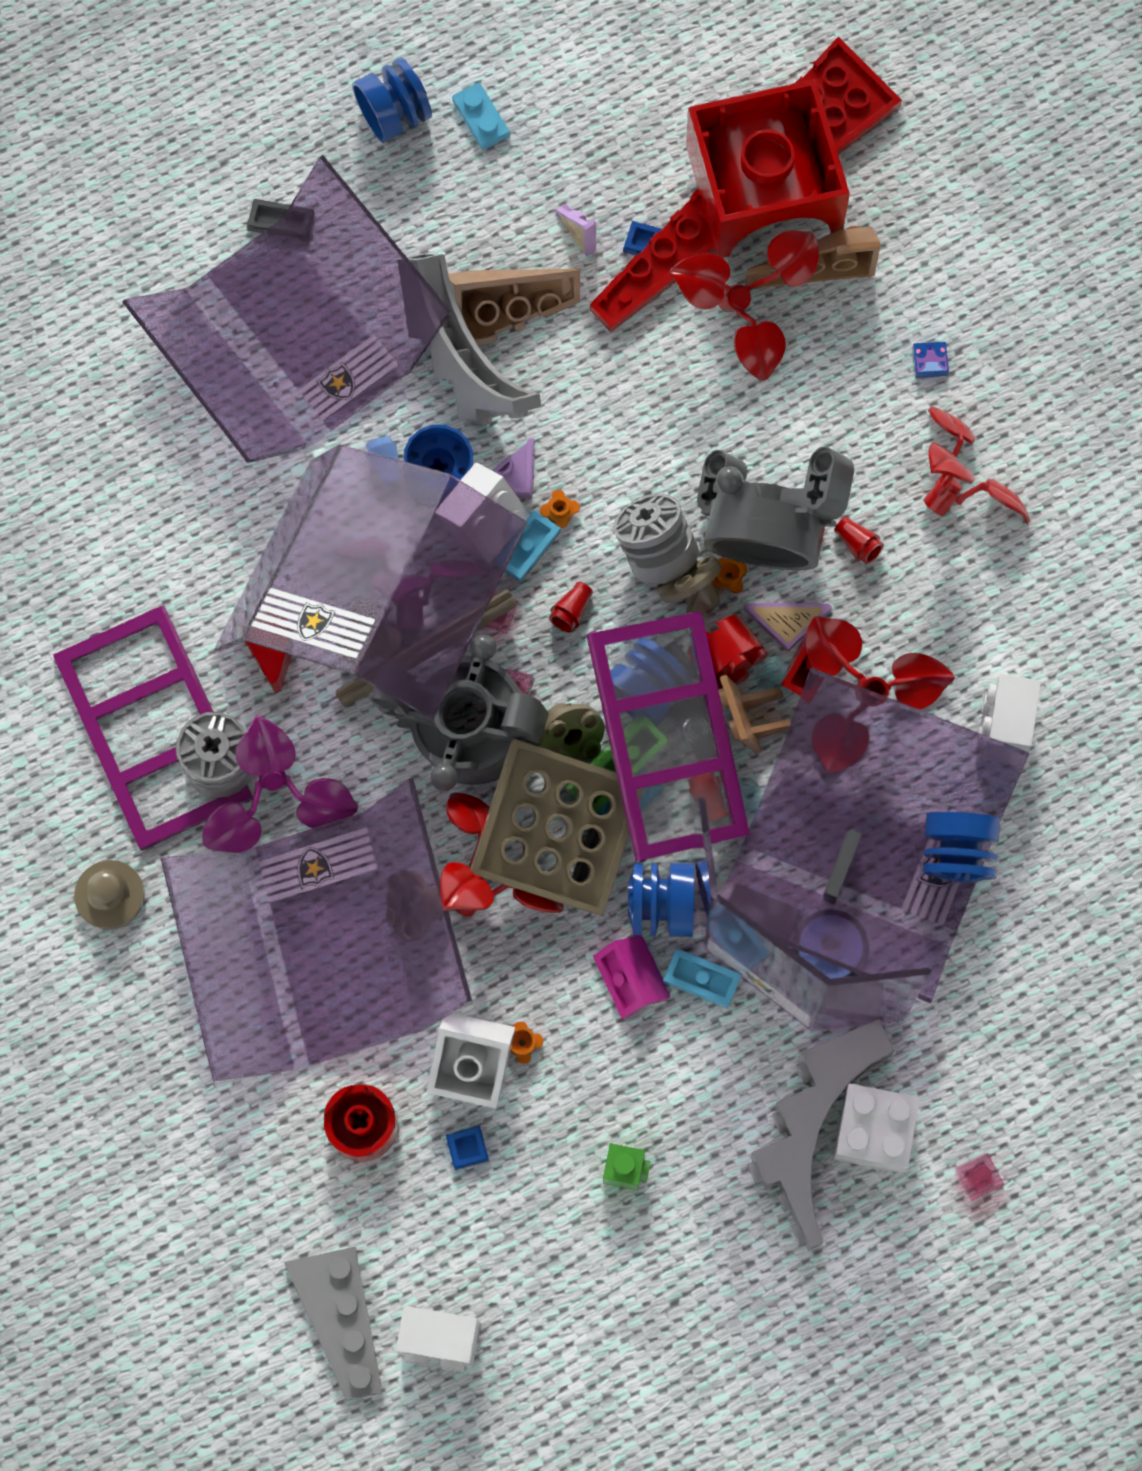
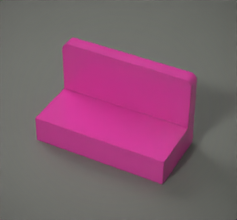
M643 936L615 940L593 955L621 1019L633 1016L648 1005L663 1002L670 998V993L663 983V978Z

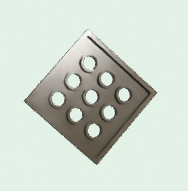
M512 739L470 869L475 875H479L482 878L603 916L629 836L617 774ZM533 773L540 774L544 779V788L537 794L531 793L526 785L528 777ZM571 784L577 790V798L573 803L567 805L561 801L559 792L564 785ZM644 788L636 789L639 802ZM598 795L606 796L610 803L609 810L603 815L596 814L592 808V802ZM526 806L532 810L534 819L529 826L521 827L516 822V813L521 807ZM557 817L562 818L567 827L565 834L559 838L553 837L549 832V823ZM589 828L595 829L599 835L598 844L591 849L586 848L581 840L583 832ZM513 840L520 842L523 847L522 856L515 861L509 860L505 855L506 845ZM545 851L552 852L556 858V864L550 871H543L538 865V858ZM577 862H583L588 867V876L581 882H576L571 876V868Z

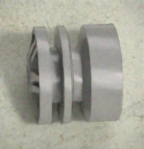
M665 494L644 496L624 507L616 517L613 526L615 536L620 542L623 552L626 554L634 576L641 582L652 585L670 582L688 572L697 561L699 554L697 542L687 524L679 502L674 497Z
M205 712L193 717L184 725L176 740V755L189 784L199 793L212 798L228 797L240 792L250 782L252 775L243 771L236 761L237 745L246 732L244 727L234 717L221 712ZM214 746L216 749H219V752L213 754L208 749Z

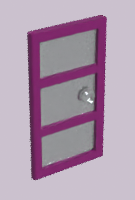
M159 606L53 654L140 851L206 822L218 807L226 803L238 802L242 805L253 800L248 784L240 792L228 797L212 798L201 794L189 784L176 755V740L182 727L193 717L205 712L214 711L165 606ZM214 746L208 749L213 754L219 752V749H216Z
M699 611L599 632L591 631L589 634H586L635 861L645 862L647 859L750 835L702 612Z

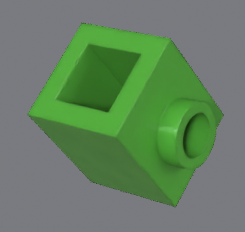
M610 1143L603 1174V1184L638 1191L640 1181L647 1183L651 1161L644 1160L645 1150Z

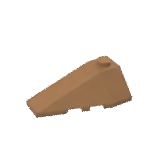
M851 226L845 230H839L818 239V265L813 276L806 283L875 276L881 246L872 227ZM768 261L747 269L745 284L753 283L773 274L777 270L773 269ZM780 276L777 279L770 281L764 285H761L757 288L781 286L786 284Z
M579 269L475 270L448 273L459 310L478 346L497 341V334L512 327L515 331L525 328L524 322L538 315L546 318L580 302Z

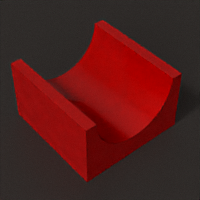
M816 79L688 107L686 148L716 255L722 258L730 257L733 248L747 235L767 225L789 219L812 218L821 220L829 226L831 234L844 230L850 192Z

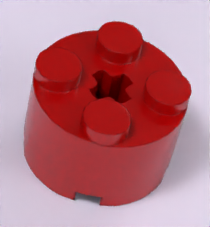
M731 615L717 622L716 624L719 629L711 634L706 630L718 690L723 688L720 680L721 676L727 675L738 686L749 678L748 670L752 666L760 664L768 656V652L739 615ZM690 645L686 651L688 656L686 658L696 671Z
M364 1084L343 1087L329 1099L325 1107V1134L333 1147L342 1156L350 1160L367 1162L379 1158L391 1148L397 1137L399 1123L396 1111L389 1098L380 1089L372 1085ZM367 1117L368 1126L365 1129L361 1127L356 1129L355 1118L365 1119Z

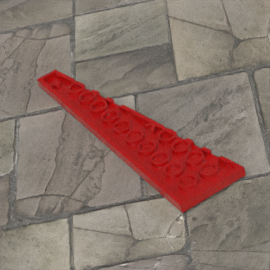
M839 36L813 63V67L805 76H801L795 82L799 83L816 79L838 155L895 112L902 104V99ZM698 188L680 211L677 210L670 217L668 224L660 232L655 233L639 255H635L626 265L625 269L618 273L590 304V311L610 332H613L676 282L669 273L676 264L694 255L703 253L713 254L715 252Z

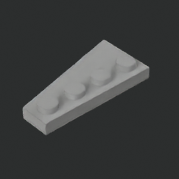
M356 1247L284 1262L346 1401L383 1393Z

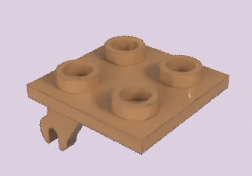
M727 675L720 677L723 688L719 689L721 701L726 709L730 708L734 718L729 721L730 728L735 739H740L744 747L748 746L754 753H760L762 749L758 739L794 728L793 722L790 719L755 727L751 725L746 708L782 698L783 693L779 687L743 695L742 690Z

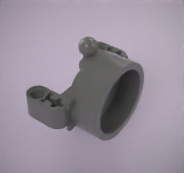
M820 447L814 451L809 460L804 488H787L768 483H749L746 481V463L722 450L712 451L705 459L697 495V503L701 508V514L709 516L704 546L717 555L750 565L792 571L816 568L819 562L825 527H836L834 519L841 517L847 509L854 475L853 461L829 447Z
M479 634L470 642L472 656L459 657L456 663L438 670L424 684L416 682L408 672L387 665L380 666L370 700L383 714L399 719L398 727L411 730L417 748L434 767L431 772L432 785L441 791H449L455 787L457 782L467 785H480L498 780L511 740L516 739L539 747L549 715L548 711L541 701L523 694L511 676L501 666L489 660L495 655L497 645L495 640L487 634ZM464 697H477L484 700L487 714L482 725L475 731L467 734H455L449 731L447 713L457 700Z

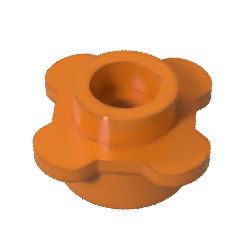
M555 490L552 492V498L549 502L540 507V514L558 527L565 528L568 526V522L572 519L573 514L579 512L580 505L576 500L571 501L562 490ZM562 507L563 510L559 512L557 508Z
M719 558L718 561L722 568L716 578L711 581V584H714L719 589H729L734 594L740 593L743 590V575L747 573L746 564L733 559ZM730 573L732 574V577L727 578L726 574Z
M517 1022L513 1026L515 1031L510 1052L517 1057V1061L520 1064H527L531 1061V1055L536 1048L543 1046V1037L540 1034H534L525 1022ZM525 1040L526 1044L520 1046L519 1041Z

